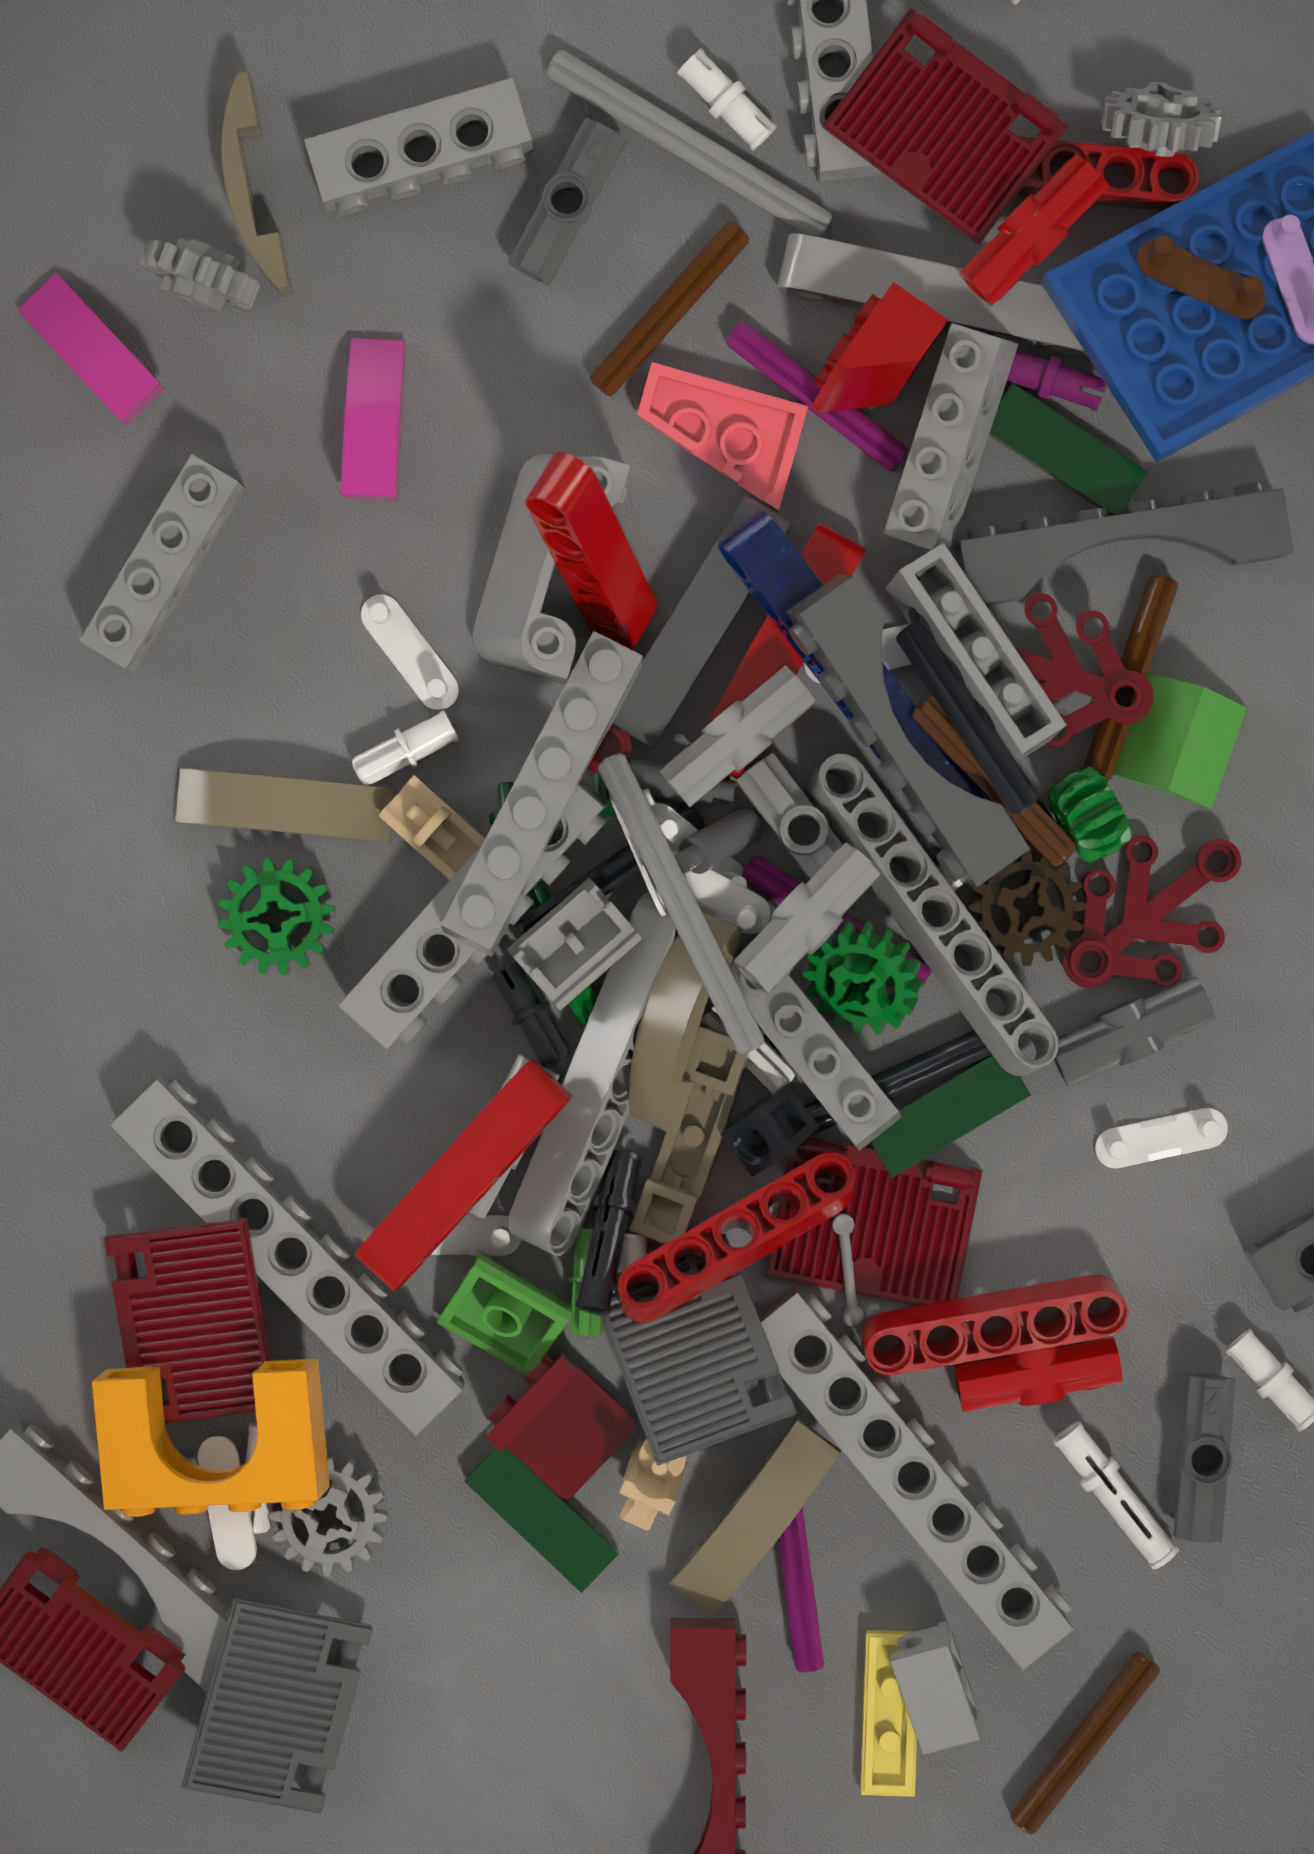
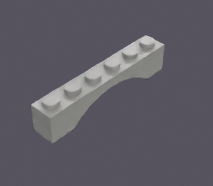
M593 631L441 923L443 933L491 957L493 956L519 906L564 810L594 754L617 717L642 668V655Z
M19 1421L0 1440V1508L7 1514L36 1515L67 1523L93 1535L115 1551L139 1576L155 1602L166 1636L183 1648L182 1652L186 1654L181 1661L185 1664L184 1667L186 1669L184 1672L207 1692L231 1606L229 1608L226 1607L213 1595L216 1588L205 1575L194 1568L187 1572L173 1559V1556L176 1554L174 1549L162 1537L154 1532L147 1536L132 1523L135 1517L123 1516L122 1509L104 1510L103 1496L92 1487L95 1482L93 1476L79 1463L70 1460L66 1464L51 1450L55 1446L54 1442L40 1428L33 1424L26 1428Z

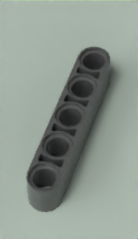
M745 495L642 661V668L612 724L654 749L776 552L792 522L750 496Z

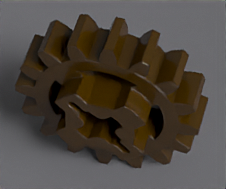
M1029 850L1019 857L1018 862L1013 861L988 879L985 884H981L978 887L970 886L975 893L980 895L979 902L968 904L967 910L980 914L981 920L976 923L982 931L987 932L989 935L988 939L994 947L997 945L1003 947L1001 957L1005 962H1009L1015 952L1020 953V959L1024 966H1031L1033 953L1039 952L1045 962L1052 961L1053 953L1051 946L1056 944L1058 947L1068 950L1071 944L1064 936L1067 930H1082L1083 926L1072 919L1073 912L1086 909V903L1073 901L1072 894L1077 892L1082 887L1080 881L1069 883L1065 881L1064 877L1070 869L1067 863H1063L1053 869L1042 855L1037 862L1032 861V854ZM1029 870L1023 884L1008 889L998 885L1005 877L1014 872ZM1048 880L1055 885L1059 892L1062 910L1053 907L1046 893L1049 884ZM1029 891H1033L1032 903L1039 907V913L1037 916H1027L1022 923L1018 919L1020 910L1013 907V902L1015 898H1026ZM991 904L1000 907L1007 922L1004 935L993 922L990 909ZM1045 925L1054 929L1047 937L1040 941L1023 944L1029 931L1036 927Z

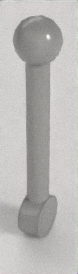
M841 1213L834 1217L832 1226L834 1231L839 1234L847 1306L843 1311L842 1318L847 1325L857 1326L862 1322L864 1314L862 1309L857 1306L850 1242V1233L854 1229V1221L848 1214Z

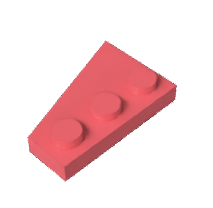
M652 362L637 417L778 513L808 406Z

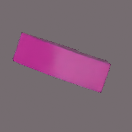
M57 273L17 309L125 426L132 422L166 390Z
M351 338L340 495L343 499L398 501L400 450L402 449L405 340Z

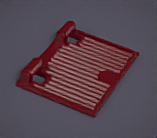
M910 8L823 124L822 128L976 244L980 245L1068 126L1058 118L1059 115L1029 92L1025 94L953 40V35L925 14H919ZM914 36H917L935 50L934 55L925 66L904 51ZM1019 114L1041 129L1031 144H1028L1009 129Z
M808 1137L788 1155L784 1175L806 1163L807 1159L811 1160L826 1152L838 1153L845 1156L852 1163L855 1171L853 1197L849 1205L838 1214H848L854 1221V1229L850 1233L856 1294L915 1306L958 1299L983 1170L964 1166L958 1167L923 1159L895 1177L890 1178L874 1149L864 1147L859 1151L855 1145L841 1142L835 1143ZM830 1174V1179L819 1177L815 1181L816 1185L827 1193L840 1191L844 1187L843 1181L833 1174ZM938 1184L958 1188L957 1202L952 1203L932 1199L933 1185ZM779 1201L776 1213L777 1219L788 1220L797 1215L798 1210L792 1203ZM838 1214L769 1253L764 1276L845 1292L839 1234L834 1231L832 1226L833 1219Z
M247 1218L105 1236L106 1255H113L117 1277L111 1284L126 1368L160 1367V1378H165L169 1397V1402L163 1403L165 1423L256 1412L252 1373L265 1361H271ZM135 1252L144 1253L147 1276H138Z
M41 1547L36 1554L32 1551H27L0 1588V1663L116 1749L123 1752L185 1671V1664L181 1661L186 1654L182 1652L183 1648L153 1626L150 1628L146 1625L142 1632H140L75 1584L80 1578L77 1570L48 1548L44 1550ZM37 1570H40L60 1585L51 1598L29 1583ZM143 1648L165 1663L157 1676L134 1661Z

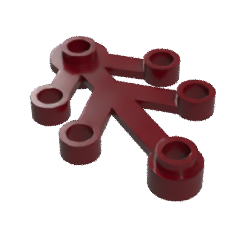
M1045 593L1034 594L1027 600L1024 608L1025 615L1031 624L1038 627L1053 660L1018 648L1015 649L1033 676L1046 681L1039 685L1051 703L1074 692L1096 698L1095 701L1067 716L1059 714L1067 725L1066 735L1061 740H1051L1046 744L1051 747L1065 746L1070 742L1073 735L1108 718L1116 723L1129 725L1141 721L1149 714L1154 703L1153 688L1148 679L1141 673L1125 670L1108 635L1110 631L1109 622L1102 613L1094 610L1083 613L1077 620L1076 631L1083 642L1091 644L1105 678L1082 670L1057 618L1058 606L1055 600ZM1037 601H1047L1052 607L1050 616L1045 620H1037L1032 616L1031 610ZM1090 618H1097L1103 623L1102 633L1094 638L1087 637L1083 633V624ZM1122 687H1131L1137 693L1135 703L1129 707L1120 706L1116 701V694Z
M1147 836L1131 838L1125 844L1123 850L1124 858L1129 865L1122 922L1105 936L1106 902L1115 891V880L1108 871L1102 869H1095L1086 873L1081 882V889L1086 897L1082 936L1070 942L1071 947L1065 950L1063 954V968L1067 977L1074 984L1084 988L1100 987L1106 984L1113 975L1151 979L1152 982L1159 986H1172L1182 976V965L1175 956L1159 954L1152 959L1118 953L1135 939L1191 945L1203 953H1213L1219 950L1224 943L1225 934L1223 928L1214 921H1201L1197 924L1162 921L1161 919L1209 881L1215 883L1226 882L1236 876L1241 867V855L1238 848L1230 841L1215 839L1204 843L1196 853L1195 865L1147 902L1151 865L1157 859L1158 848L1156 843ZM1137 842H1144L1150 848V856L1143 863L1135 861L1131 855L1132 847ZM1215 850L1220 851L1226 859L1224 868L1218 872L1211 870L1207 864L1208 855ZM1095 875L1103 876L1108 882V889L1101 896L1092 894L1089 889V882ZM1206 926L1212 927L1217 935L1215 943L1210 947L1202 946L1198 940L1199 931ZM1086 951L1095 952L1099 958L1097 968L1090 972L1083 970L1080 966V957ZM1162 960H1169L1174 966L1173 976L1166 981L1158 978L1155 971L1157 964Z

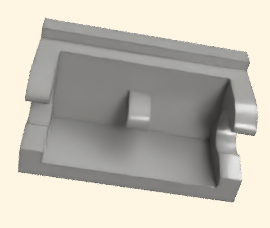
M588 878L507 948V951L553 1004L561 1010L641 941L642 938L616 906Z
M948 1620L938 1623V1626L912 1632L898 1638L896 1641L900 1651L890 1655V1662L923 1755L980 1740V1711Z

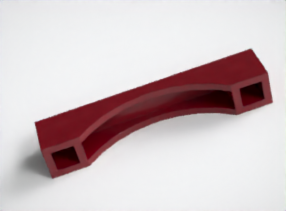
M670 1618V1683L686 1701L702 1730L711 1760L713 1779L710 1810L701 1839L693 1854H746L745 1850H735V1829H746V1796H735V1775H746V1742H736V1721H746V1688H736V1667H746L747 1655L746 1634H736L735 1618Z

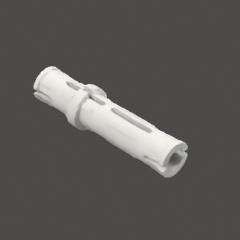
M1080 1421L1072 1423L1054 1438L1053 1443L1056 1447H1059L1081 1476L1079 1484L1086 1492L1093 1491L1117 1522L1118 1526L1149 1562L1148 1565L1151 1569L1155 1570L1165 1565L1178 1553L1179 1547L1171 1541L1144 1503L1141 1502L1119 1474L1118 1469L1120 1465L1113 1456H1105L1085 1431ZM1086 1456L1089 1457V1459L1092 1461L1097 1470L1110 1484L1111 1490H1109V1488L1105 1485L1104 1481L1087 1462ZM1121 1501L1125 1503L1128 1509L1132 1512L1135 1518L1146 1530L1145 1534L1141 1531L1138 1525L1134 1522V1520L1130 1517L1127 1511L1123 1508V1506L1121 1505Z

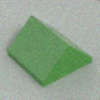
M1148 673L1147 679L1154 692L1152 709L1144 719L1130 724L1113 776L1201 807L1212 809L1247 707L1204 686Z
M478 1250L436 1323L526 1375L546 1354L570 1320L573 1312L570 1302Z

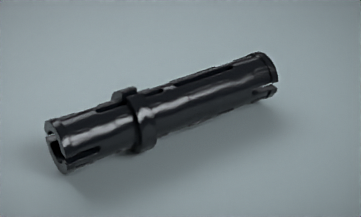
M613 1150L606 1167L601 1194L596 1195L592 1208L597 1213L579 1297L575 1305L579 1307V1310L589 1314H610L612 1295L621 1261L628 1221L634 1218L637 1205L633 1202V1197L643 1159L629 1151Z

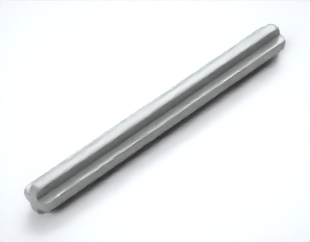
M559 50L553 56L547 68V75L553 81L804 234L821 238L832 219L829 211L565 50Z
M618 753L604 759L598 764L600 775L736 1051L739 1054H745L757 1049L764 1043L763 1035L625 755Z

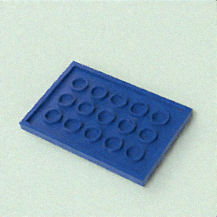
M1314 130L1045 273L1042 278L1041 284L1156 463L1314 377V345L1302 341L1297 336L1262 241L1264 229L1271 221L1283 218L1286 215H1295L1300 220V228L1303 231L1314 264ZM1160 236H1167L1173 241L1174 245L1193 253L1201 259L1221 268H1227L1244 277H1258L1262 282V288L1266 295V303L1262 312L1251 319H1240L1145 276L1139 270L1136 260L1140 247L1149 240L1157 239Z

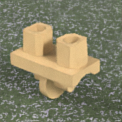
M415 775L378 815L449 880L485 840L480 833Z
M638 1439L631 1453L619 1492L627 1496L619 1517L639 1528L650 1530L658 1511L670 1515L678 1496L687 1463V1455L657 1466L647 1439L645 1441Z

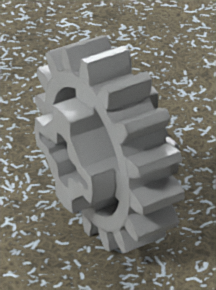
M1148 82V87L1143 89L1129 87L1125 89V93L1112 91L1110 97L1105 96L1101 123L1103 131H1110L1112 138H1125V144L1130 148H1141L1153 152L1156 156L1170 157L1174 156L1175 152L1180 149L1198 151V146L1212 147L1213 142H1218L1222 115H1220V108L1211 107V101L1197 100L1198 95L1194 91L1177 89L1163 82Z
M179 237L176 246L167 242L164 244L157 240H149L140 262L143 269L152 272L157 277L163 278L160 287L163 292L205 310L213 309L221 312L224 303L232 307L237 306L244 310H251L260 287L258 281L248 278L247 274L237 271L240 263L239 259L194 239L189 241Z
M334 1455L327 1456L329 1481H333L332 1485L318 1501H314L315 1504L312 1507L299 1510H286L281 1507L273 1509L269 1513V1520L282 1522L283 1526L273 1534L274 1542L288 1540L290 1543L284 1557L289 1560L298 1553L305 1557L302 1565V1570L305 1572L312 1568L314 1562L322 1563L324 1576H330L334 1563L340 1562L342 1568L347 1573L351 1572L354 1568L353 1556L355 1554L361 1559L368 1561L372 1556V1551L367 1541L381 1543L384 1537V1533L374 1527V1524L385 1522L388 1519V1511L376 1509L375 1504L384 1498V1490L370 1491L367 1487L374 1474L368 1471L360 1477L354 1475L355 1460L352 1459L345 1464L343 1469L336 1468ZM351 1489L362 1502L365 1518L362 1517L363 1514L354 1511L348 1497ZM328 1504H332L337 1507L336 1517L342 1521L334 1520L330 1527L324 1526L320 1523L322 1514L315 1509L323 1511ZM293 1513H295V1517L302 1519L309 1533L307 1542L297 1531ZM338 1538L355 1539L346 1547L336 1550H325L328 1542Z

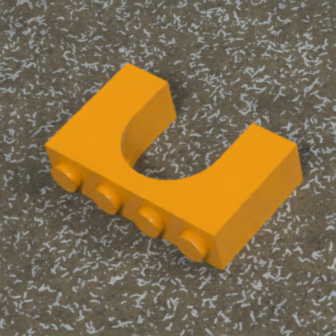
M319 1359L265 1361L252 1373L257 1419V1443L253 1455L247 1463L229 1470H210L200 1467L187 1460L175 1448L165 1426L159 1366L106 1369L92 1381L104 1510L122 1509L123 1516L139 1517L154 1513L155 1508L175 1507V1512L183 1515L204 1512L208 1510L210 1505H228V1510L231 1512L253 1511L259 1509L261 1503L281 1502L282 1508L286 1510L312 1507L315 1504L314 1501H318L330 1487Z

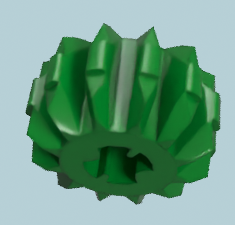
M1087 767L1079 772L1074 771L1060 779L1058 784L1048 790V800L1051 804L1050 809L1055 815L1059 827L1075 843L1076 849L1074 852L1078 853L1081 859L1089 863L1099 858L1104 859L1120 850L1121 846L1131 840L1129 820L1124 814L1123 806L1118 801L1114 790L1109 787L1105 777L1101 776L1097 770Z

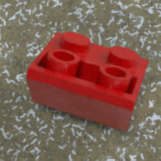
M894 282L882 299L872 294L855 318V323L847 335L844 333L826 359L827 363L813 382L821 390L811 408L818 413L893 404L926 356L948 319Z

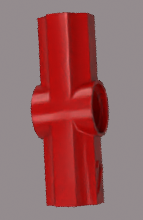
M1076 154L1048 180V183L1035 196L1031 193L997 228L999 233L960 271L959 276L980 299L992 307L997 301L1002 299L1032 265L1036 268L1070 233L1069 227L1109 188L1108 184L1088 161H1085Z
M1114 1336L953 1365L957 1393L963 1412L1016 1402L1021 1406L1045 1404L1066 1398V1393L1092 1390L1123 1383L1121 1361Z

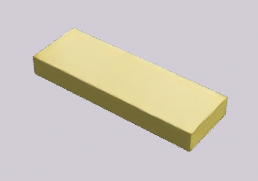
M865 1631L860 1774L861 1795L915 1797L917 1736L892 1668L890 1655L900 1651L896 1641L898 1638L916 1631Z

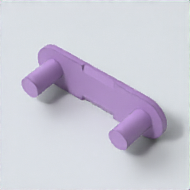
M1286 215L1283 218L1271 221L1266 226L1262 235V241L1294 330L1302 341L1314 345L1313 258L1303 231L1300 228V220L1295 215Z

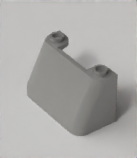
M543 453L530 458L523 465L519 473L473 628L472 639L475 649L482 658L493 664L566 685L577 663V659L574 658L576 639L573 630L566 622L540 613L555 562L525 505L527 496L553 454ZM573 455L585 462L593 470L611 508L616 504L624 506L631 483V465L605 457Z

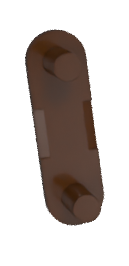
M1160 236L1157 239L1145 242L1138 251L1137 265L1145 276L1237 318H1254L1262 312L1265 306L1266 295L1262 288V282L1258 277H1244L1227 268H1221L1201 259L1193 253L1174 245L1173 241L1167 236Z

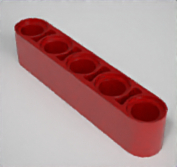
M1019 136L1028 144H1031L1035 139L1031 137ZM1058 140L1017 196L1028 197L1031 193L1035 196L1052 177L1049 164L1058 159L1071 160L1076 154L1085 161H1088L1102 175L1105 182L1103 170L1109 165L1122 166L1130 175V185L1125 188L1117 189L1108 184L1109 188L1093 203L1099 205L1163 211L1192 195L1197 188L1199 174L1194 161L1187 155L1175 152L1174 156L1164 157L1156 156L1151 151L1139 148ZM1165 170L1178 173L1184 183L1183 191L1179 194L1165 192L1158 183V173Z
M563 452L554 453L527 496L525 505L591 634L595 631L633 651L657 611L658 603L593 470L585 462L573 455Z
M819 522L707 725L737 700L743 702L785 665L797 675L807 656L799 649L789 633V628L794 624L786 611L837 575L852 576L867 549L865 546ZM745 767L738 773L732 771L729 775L738 779Z
M530 1059L355 1252L354 1256L393 1292H396L541 1134L573 1096L535 1060Z
M826 1152L818 1155L630 1264L623 1270L618 1282L619 1304L622 1312L629 1319L637 1323H648L657 1320L840 1213L849 1205L853 1197L855 1171L852 1163L845 1156L838 1153ZM833 1174L843 1181L844 1187L840 1191L827 1193L822 1191L815 1181L820 1176ZM787 1201L797 1208L798 1213L791 1219L780 1220L770 1213L769 1208L776 1202ZM741 1228L747 1231L752 1239L745 1246L732 1247L726 1244L722 1236L730 1229ZM694 1255L699 1257L705 1266L697 1274L686 1275L681 1273L675 1264L681 1257ZM640 1282L652 1284L658 1290L656 1297L645 1303L633 1300L628 1295V1292L632 1286Z
M1087 1275L880 1312L870 1316L864 1322L861 1328L860 1340L867 1361L876 1372L883 1375H897L1109 1337L1117 1334L1125 1327L1129 1316V1309L1118 1286L1110 1278L1104 1275ZM1100 1297L1112 1298V1304L1106 1312L1101 1314H1091L1088 1312L1090 1304L1095 1299ZM1047 1306L1059 1308V1313L1052 1322L1040 1324L1034 1321L1036 1314L1042 1308ZM993 1316L1006 1318V1323L1001 1330L995 1333L981 1331L983 1323L988 1318ZM947 1325L953 1328L951 1336L943 1342H932L927 1339L930 1331L935 1327ZM885 1335H894L900 1338L898 1346L891 1351L880 1352L874 1349L876 1341Z

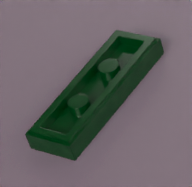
M1013 383L999 403L989 434L990 437L1098 508H1106L1107 514L1110 516L1122 513L1148 472Z
M991 1055L899 1110L901 1118L872 1140L870 1144L890 1178H893L1031 1096L1020 1076L1007 1073L994 1056Z
M495 1447L464 1480L470 1488L581 1593L619 1555V1551L565 1499L559 1497L507 1447L502 1452Z

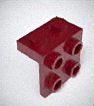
M561 1350L553 1360L545 1354L524 1376L529 1385L516 1399L507 1394L488 1414L486 1418L492 1424L487 1430L486 1438L501 1452L507 1447L559 1497L569 1499L581 1489L635 1431L636 1420L570 1356Z

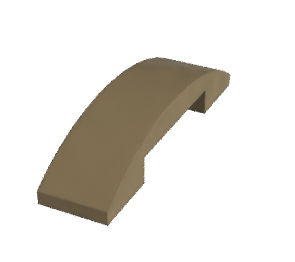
M248 71L236 74L231 86L222 125L221 153L225 189L236 226L250 254L271 285L282 296L293 295L283 240L278 232L261 236L259 232L242 140L263 136L252 79Z
M180 768L175 822L391 843L392 828L378 815L394 799L396 789Z
M702 911L729 968H731L743 928ZM679 934L669 949L648 996L637 1032L629 1081L630 1115L671 1134H678L694 1084L684 1079L683 1075L709 997Z
M699 1026L683 1075L684 1079L694 1084L678 1134L668 1132L665 1134L651 1178L646 1180L637 1206L635 1217L630 1227L632 1232L666 1244L689 1231L723 1142L720 1133L728 1127L750 1052L739 1054L728 1035Z
M797 1418L766 1457L763 1467L705 1541H701L669 1581L668 1585L712 1617L740 1587L786 1530L841 1453V1449Z

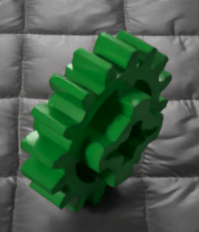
M271 858L264 859L263 872L259 874L250 865L243 867L247 881L242 884L235 880H229L227 885L235 895L232 900L223 899L218 902V906L229 911V918L217 922V927L220 929H231L233 934L225 942V948L232 949L240 946L244 950L238 961L242 966L251 962L253 958L258 959V973L267 974L271 964L277 963L280 974L287 975L290 972V961L295 960L303 969L309 967L310 962L306 953L312 950L313 952L323 954L326 948L318 940L320 934H334L335 931L334 927L324 923V915L335 912L336 907L329 904L322 905L320 900L329 890L327 884L313 888L310 882L315 871L308 868L298 876L294 874L295 861L290 859L286 860L281 871H276L275 863ZM282 881L297 886L306 895L309 902L298 904L285 895ZM261 884L260 900L252 911L242 912L244 901L249 893ZM277 901L279 909L289 910V912H301L300 916L290 917V920L282 922L281 932H276L274 924L253 922V918L262 917L264 913L271 912L272 902ZM312 921L310 931L305 940L292 950V935L301 923ZM256 930L267 938L271 953L256 947L248 939L244 931Z
M850 921L845 922L839 934L834 931L812 955H808L807 958L810 961L803 971V977L812 981L806 990V994L809 997H820L822 999L817 1008L820 1014L827 1013L830 1010L836 1014L834 1026L840 1027L847 1020L852 1022L854 1034L860 1035L864 1025H870L874 1033L880 1035L887 1023L894 1028H898L905 1015L910 1016L919 1000L917 996L924 981L915 977L921 963L919 960H906L905 956L910 945L907 942L897 946L891 943L893 931L889 928L879 936L874 934L872 922H866L861 932H856Z

